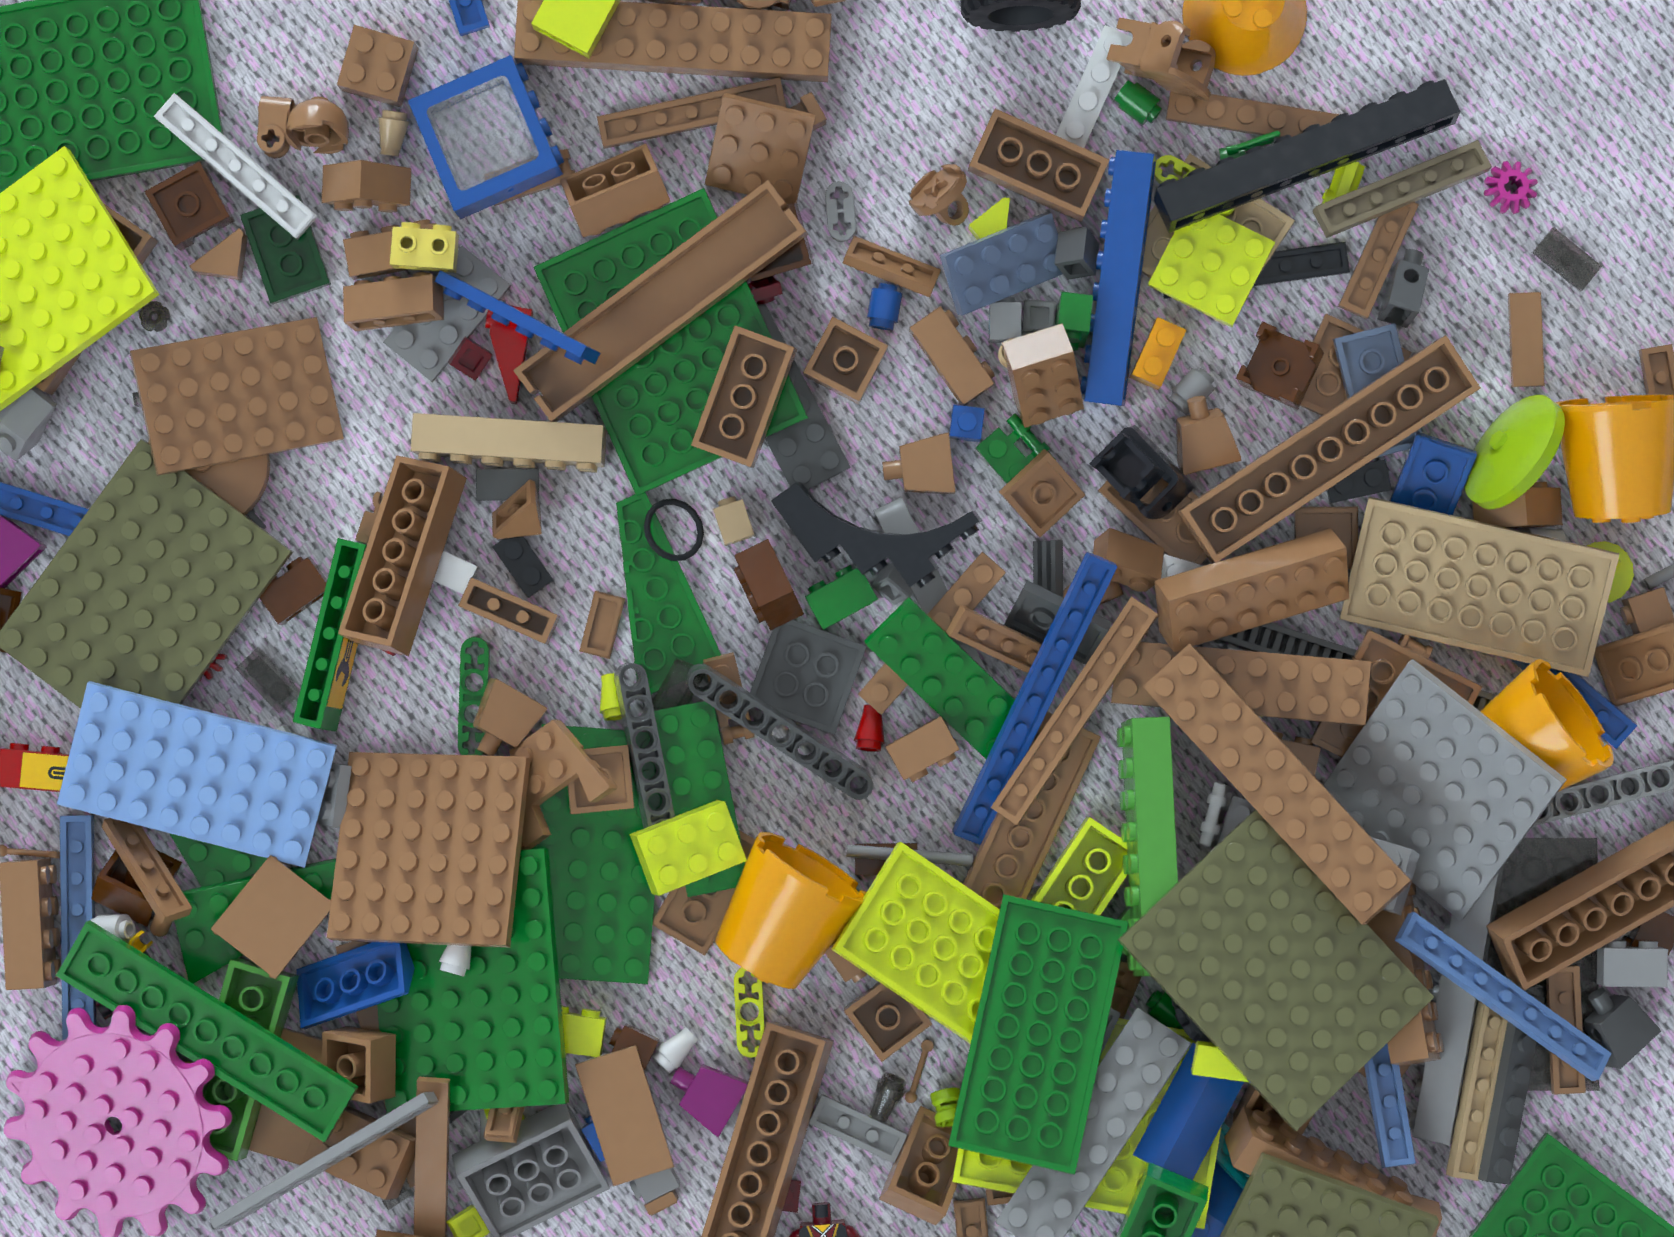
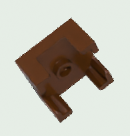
M200 161L144 191L174 247L180 251L193 245L192 239L216 226L224 228L235 222L229 208L223 203L214 187L213 179L207 168Z
M1262 321L1256 333L1259 343L1247 368L1245 365H1242L1236 379L1241 386L1298 410L1324 352L1320 345L1306 339L1303 343L1280 333L1275 326Z

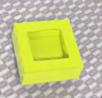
M472 1204L446 1221L454 1237H484L490 1233Z

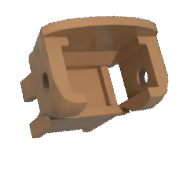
M1119 17L1116 28L1132 33L1133 40L1127 46L1111 44L1106 58L1108 61L1122 65L1125 68V74L1152 79L1168 91L1203 101L1209 100L1211 92L1207 87L1215 65L1216 53L1214 48L1201 40H1190L1183 44L1185 36L1189 37L1191 30L1177 21H1165L1158 24L1156 22L1147 23ZM1202 62L1201 68L1198 71H1194V64Z

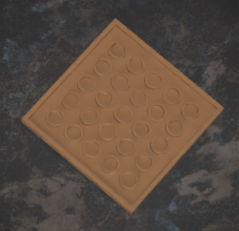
M349 752L348 765L352 766L346 812L340 824L327 938L339 941L510 948L530 759L517 756Z

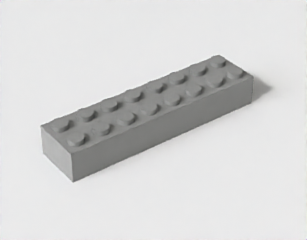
M1137 1008L1097 1068L1075 1175L1032 1166L996 1220V1224L1015 1237H1065L1182 1060L1191 1043Z

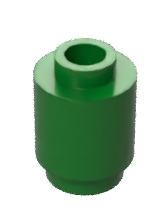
M1128 80L1114 99V101L1120 104L1119 108L1141 125H1144L1147 121L1152 124L1162 111V108L1159 106L1161 99L1138 82L1134 84Z
M1155 990L1146 1002V1005L1149 1007L1147 1014L1166 1027L1184 1030L1175 1016L1176 1012L1172 1006L1171 997L1164 990L1161 992Z

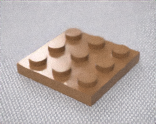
M724 93L704 185L748 195L769 180L787 205L797 203L816 115Z
M1328 314L1324 315L1313 339L1314 343L1320 345L1324 355L1300 404L1301 407L1322 416L1347 399L1332 339L1364 330ZM1402 348L1404 361L1410 357L1412 352Z

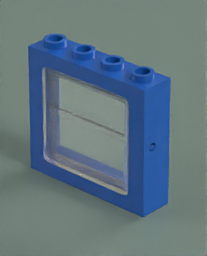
M511 55L408 100L452 208L460 220L563 175L560 164L564 163V159L558 146L552 147L549 142L548 136L553 134L546 118L540 119L536 109L541 107L534 90L528 92L524 83L529 80L522 62L516 64Z

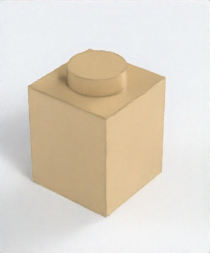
M732 496L717 502L719 507L714 508L713 511L725 546L755 537L743 499L737 501L736 497Z

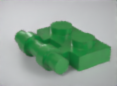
M1016 413L1006 421L1014 430L1011 434L1006 436L998 427L975 447L1006 484L1043 449L1048 452L1051 449L1045 441L1041 443L1030 430L1031 426L1024 428L1022 420ZM1020 438L1033 451L1027 457L1014 445Z

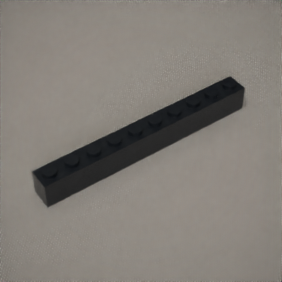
M1445 79L1438 82L1433 80L1427 81L1412 92H1398L1383 103H1369L1354 114H1340L1325 125H1311L1296 136H1282L1274 144L1267 147L1256 146L1238 158H1224L1216 166L1205 170L1203 167L1195 169L1187 177L1176 181L1174 178L1166 180L1156 188L1154 202L1168 233L1454 125L1461 111Z

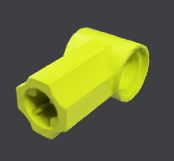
M1354 162L1336 169L1329 188H1326L1322 199L1324 200L1322 203L1357 190L1365 166L1359 162Z

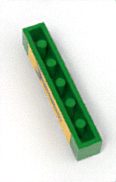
M337 539L293 718L294 723L337 732L358 644L339 635L338 631L363 559L366 544Z

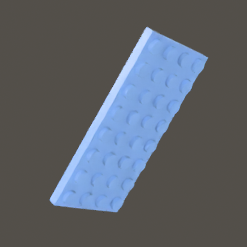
M89 681L86 686L57 805L265 858L271 855L280 862L305 868L337 745Z

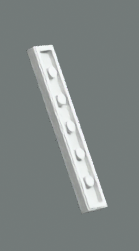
M175 93L154 115L158 121L297 240L318 217Z

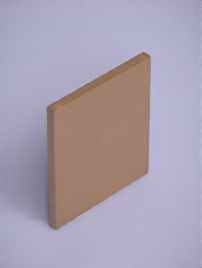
M270 855L213 925L211 930L215 935H219L268 973L270 978L276 980L330 913L331 899H327L279 862L276 857Z

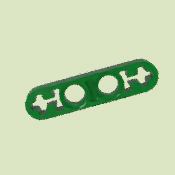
M471 637L465 640L460 651L457 745L461 755H483L477 749H475L474 754H470L469 749L464 748V742L470 740V732H463L464 726L475 728L473 723L467 721L464 713L470 705L480 706L489 681L490 648L485 640L478 637ZM473 642H478V646L484 648V654L478 655L477 665L484 663V670L476 668L465 669L466 663L472 664L473 661L472 655L467 654V648H471ZM473 673L479 674L483 679L482 688L476 692L470 691L466 687V678ZM475 732V741L481 742L485 733Z

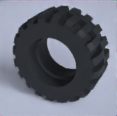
M960 0L961 15L972 26H980L981 29L1020 32V30L1047 29L1054 25H1062L1067 20L1071 21L1081 8V0Z

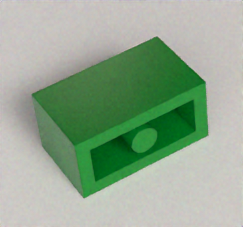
M1061 292L1056 311L1055 325L1063 323L1073 351H1077L1078 348H1084L1089 334L1093 295Z
M849 565L836 572L837 579L826 585L825 581L822 580L808 588L810 594L805 596V599L823 630L878 600L867 578L860 573L858 568L853 569L852 565Z

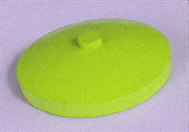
M1532 395L1514 403L1495 419L1474 448V451H1477V456L1464 486L1467 496L1473 502L1485 509H1497L1515 501L1534 485L1551 463L1562 440L1565 417L1561 407L1545 395Z

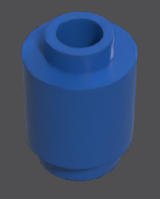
M879 283L878 288H872L867 318L870 319L869 327L893 331L894 324L898 323L903 295L897 291V286Z

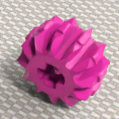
M1508 161L1502 163L1501 169L1494 166L1490 170L1493 177H1486L1484 180L1486 185L1493 187L1485 190L1484 196L1494 195L1495 198L1489 205L1494 207L1500 202V213L1502 214L1507 212L1509 205L1513 214L1520 212V206L1527 209L1531 205L1528 198H1535L1537 196V192L1529 188L1538 183L1537 179L1528 180L1527 178L1531 174L1532 169L1527 168L1521 172L1522 164L1519 161L1513 165V168H1511ZM1509 180L1512 181L1511 185L1515 183L1517 186V190L1513 194H1510L1511 190L1507 192L1504 187L1509 183Z

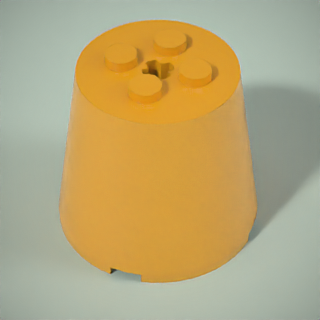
M1674 395L1606 396L1605 403L1588 404V398L1555 402L1561 407L1565 417L1564 433L1560 446L1575 517L1592 519V523L1611 522V519H1621L1622 523L1641 522V519H1651L1654 516L1671 512L1674 490Z
M1537 659L1527 666L1480 712L1565 777L1567 780L1559 790L1561 791L1609 768L1614 761L1613 751L1610 745L1604 746L1600 736L1605 731L1595 713L1576 687L1561 672L1557 675L1553 674L1550 671V663Z
M760 832L751 848L716 935L715 943L732 962L749 971L762 982L772 983L787 989H795L842 933L850 918L863 903L866 891L860 890L858 892L856 887L859 883L818 853L799 843L796 848L784 844L786 839L783 836L769 832Z

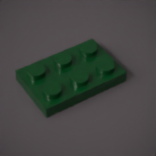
M296 195L295 197L303 203L301 196ZM261 208L240 215L270 304L273 305L331 285L311 225L297 240Z

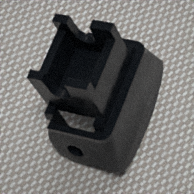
M1136 425L1124 428L1089 463L1105 477L1124 500L1135 504L1140 513L1145 518L1151 520L1160 519L1168 515L1195 488L1181 470ZM1161 478L1169 484L1150 504L1140 500Z

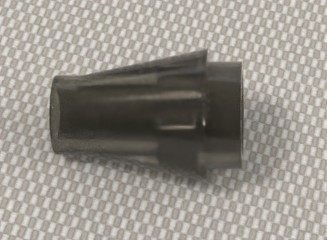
M887 1072L883 1074L882 1078H878L870 1116L878 1121L887 1122L890 1114L907 1092L905 1089L907 1082L901 1077Z

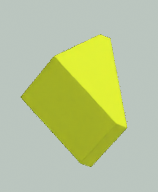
M1002 198L969 224L968 229L977 240L1007 228L1010 198Z

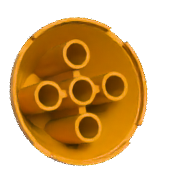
M1184 0L1182 18L1183 24L1191 30L1188 37L1189 41L1201 40L1214 48L1216 53L1215 69L1228 74L1249 76L1271 70L1291 56L1299 45L1305 31L1307 6L1306 0Z

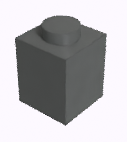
M1075 227L1071 230L1058 232L1055 265L1067 280L1095 276L1100 243L1087 227Z

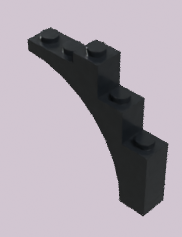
M801 482L794 483L771 500L814 562H820L821 560H824L825 563L830 562L841 553L838 548L842 546L862 575L871 572L874 576L888 566L885 560L889 558L909 587L918 584L922 588L936 577L933 572L939 567L932 557L935 555L938 559L944 557L954 549L951 543L960 537L965 541L979 531L976 525L983 521L976 511H971L950 524L927 532L912 534L881 533L859 527L838 517L818 502Z

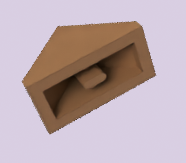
M240 228L192 263L190 268L198 275L242 280L248 240L247 235Z
M528 480L492 513V532L494 538L504 539L542 534L541 510L535 481Z

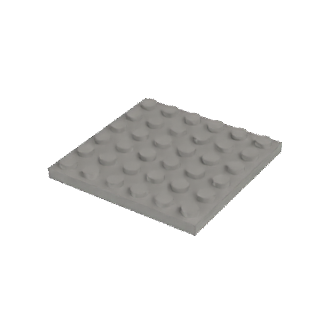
M1412 659L1402 670L1323 786L1371 837L1410 848L1419 853L1420 856L1412 883L1461 921L1472 909L1567 779Z

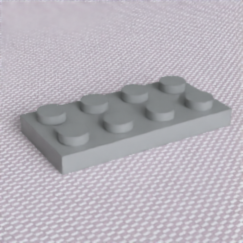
M461 246L459 248L456 273L448 274L500 300L511 285L465 247ZM443 293L444 320L396 326L383 343L433 383L446 367L449 359L464 337L469 338L486 318L488 309L481 313L467 306L469 299L462 296L459 301Z

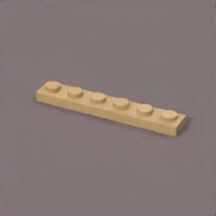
M1479 1000L1446 1175L1450 1177L1479 1181V1169L1508 1022Z

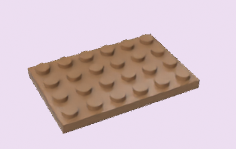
M317 317L130 351L157 476L344 439Z

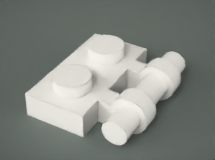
M1214 782L1212 794H1209L1207 799L1209 805L1205 821H1202L1200 831H1202L1200 844L1211 847L1217 845L1224 824L1222 822L1225 811H1228L1232 796H1234V793H1230L1231 786Z

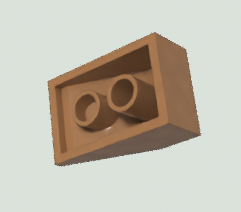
M920 1106L899 1155L892 1165L879 1200L933 1225H937L946 1216L958 1184L952 1182L958 1148L948 1146L952 1126L937 1127L934 1118L936 1113Z

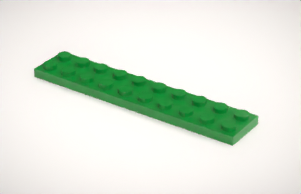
M91 920L85 922L56 974L58 978L112 1011L120 1005L130 1006L136 1015V1026L150 1035H154L159 1027L165 1023L174 1024L179 1029L181 1036L176 1051L194 1062L199 1059L209 1060L215 1068L216 1076L324 1143L329 1139L359 1087Z

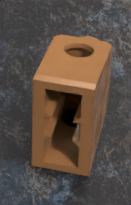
M1205 396L1189 398L1187 404L1190 415L1176 419L1177 463L1183 475L1242 461L1226 418L1219 408L1208 410Z
M949 433L939 434L899 446L900 460L882 462L884 480L903 479L904 492L955 494Z
M490 678L473 722V727L485 733L477 750L487 756H495L501 743L510 748H516L543 716L547 707L499 679Z

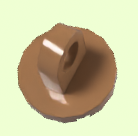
M945 164L941 166L943 170L939 172L935 170L930 171L915 184L910 193L912 200H909V205L919 216L935 214L942 223L956 226L965 221L969 212L968 202L962 195L967 179L959 166L956 164ZM955 201L957 211L954 216L949 217L948 207Z

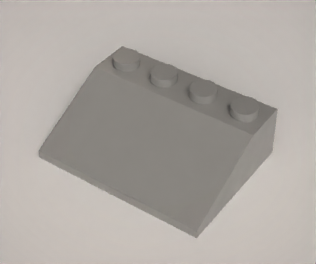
M568 1103L552 1105L522 1120L517 1143L487 1141L483 1139L452 1155L456 1176L493 1237H513L610 1189Z

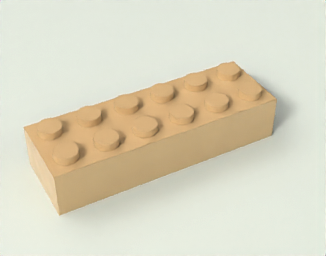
M413 413L410 451L418 455V459L426 462L440 463L441 457H450V461H453L455 464L472 465V459H481V463H485L484 465L503 467L504 461H513V465H516L517 468L534 469L535 463H544V467H547L549 470L565 471L566 465H575L576 469L580 472L597 473V467H605L607 430L603 425Z

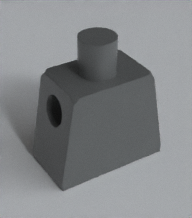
M1406 249L1403 260H1398L1392 269L1377 320L1390 324L1395 323L1397 326L1408 328L1419 313L1429 273V268L1421 266L1424 256L1421 251Z
M1599 988L1588 996L1595 1010L1584 1019L1583 1025L1591 1039L1611 1052L1605 1067L1621 1069L1661 1032L1654 1021L1629 996L1616 994L1609 996L1604 988Z

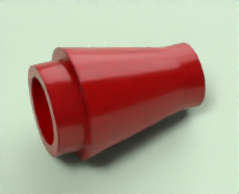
M864 705L854 741L857 742L856 749L867 752H880L881 746L885 744L882 715L871 705Z

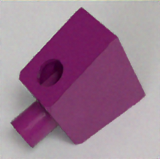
M0 516V588H6L47 548L44 543L4 516Z
M704 1064L701 1065L696 1075L679 1067L670 1081L672 1085L685 1092L679 1105L717 1137L723 1131L748 1085V1081Z

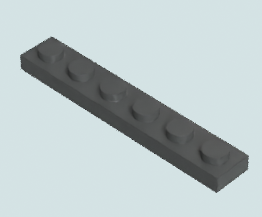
M1531 995L1544 1004V997ZM1507 1022L1478 1175L1479 1180L1507 1185L1510 1184L1536 1047L1534 1039L1510 1022Z

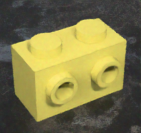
M402 222L401 227H393L390 265L395 269L435 272L441 270L443 272L456 273L459 235L456 231H452V226L436 224L433 225V229H420V224Z

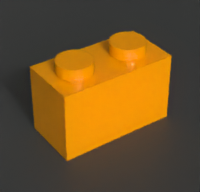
M1157 317L1129 378L1159 390L1186 329Z

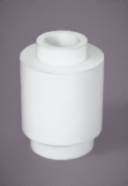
M127 914L97 915L95 918L90 919L126 943H129L130 939L135 935V924Z

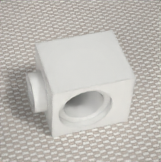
M443 551L434 581L464 594L470 578L475 579L480 567Z

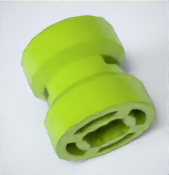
M945 1088L930 1094L931 1103L936 1107L937 1113L934 1118L937 1127L953 1126L960 1088Z

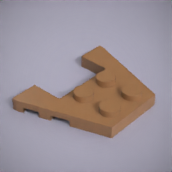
M551 720L522 741L516 748L509 751L510 756L527 757L530 759L522 834L523 848H533L551 835L539 806L578 777L589 802H599L617 789L613 780L607 779L600 771L602 769L601 766L586 755L582 750L584 748L583 745L561 720Z

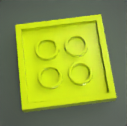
M1217 214L1175 230L1148 282V286L1233 327L1275 245V241Z

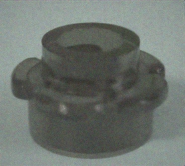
M157 301L149 302L139 312L141 325L150 332L153 330L156 332L164 330L168 325L167 320L170 319L168 308L163 307ZM153 314H157L156 320L152 319Z

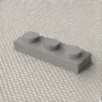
M821 1094L809 1121L810 1125L892 1163H895L908 1135L897 1128Z

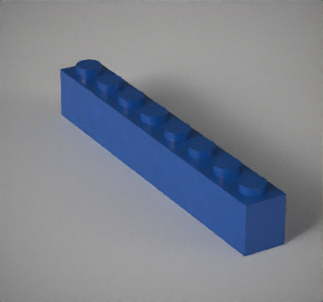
M1116 150V157H1110L1108 175L1113 176L1112 188L1106 189L1104 207H1109L1108 219L1102 220L1100 238L1105 239L1104 251H1098L1096 269L1101 270L1100 282L1094 283L1092 293L1093 301H1097L1096 313H1091L1089 332H1093L1092 344L1086 345L1084 363L1089 364L1088 376H1082L1080 387L1081 394L1085 395L1084 401L1125 406L1157 161L1155 154Z

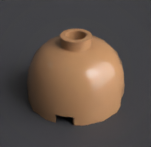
M317 96L296 105L290 112L286 125L285 139L293 148L301 151V146L319 147L313 153L333 154L342 151L344 144H348V120L343 110L327 98Z

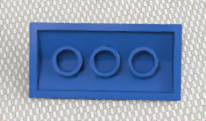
M372 942L296 969V975H299L297 988L300 1027L305 1030L408 994L415 967L406 943Z
M1192 1043L1133 1153V1156L1146 1163H1153L1193 1180L1244 1084L1242 1081L1192 1075L1191 1068L1196 1047L1195 1043Z

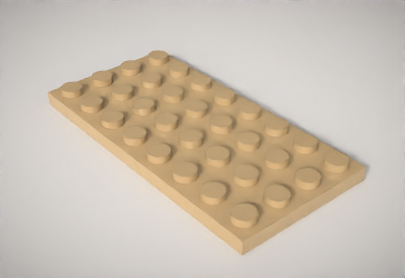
M1368 497L1348 581L1349 599L1343 602L1340 619L1530 664L1537 659H1541L1550 663L1551 669L1589 677L1619 553Z

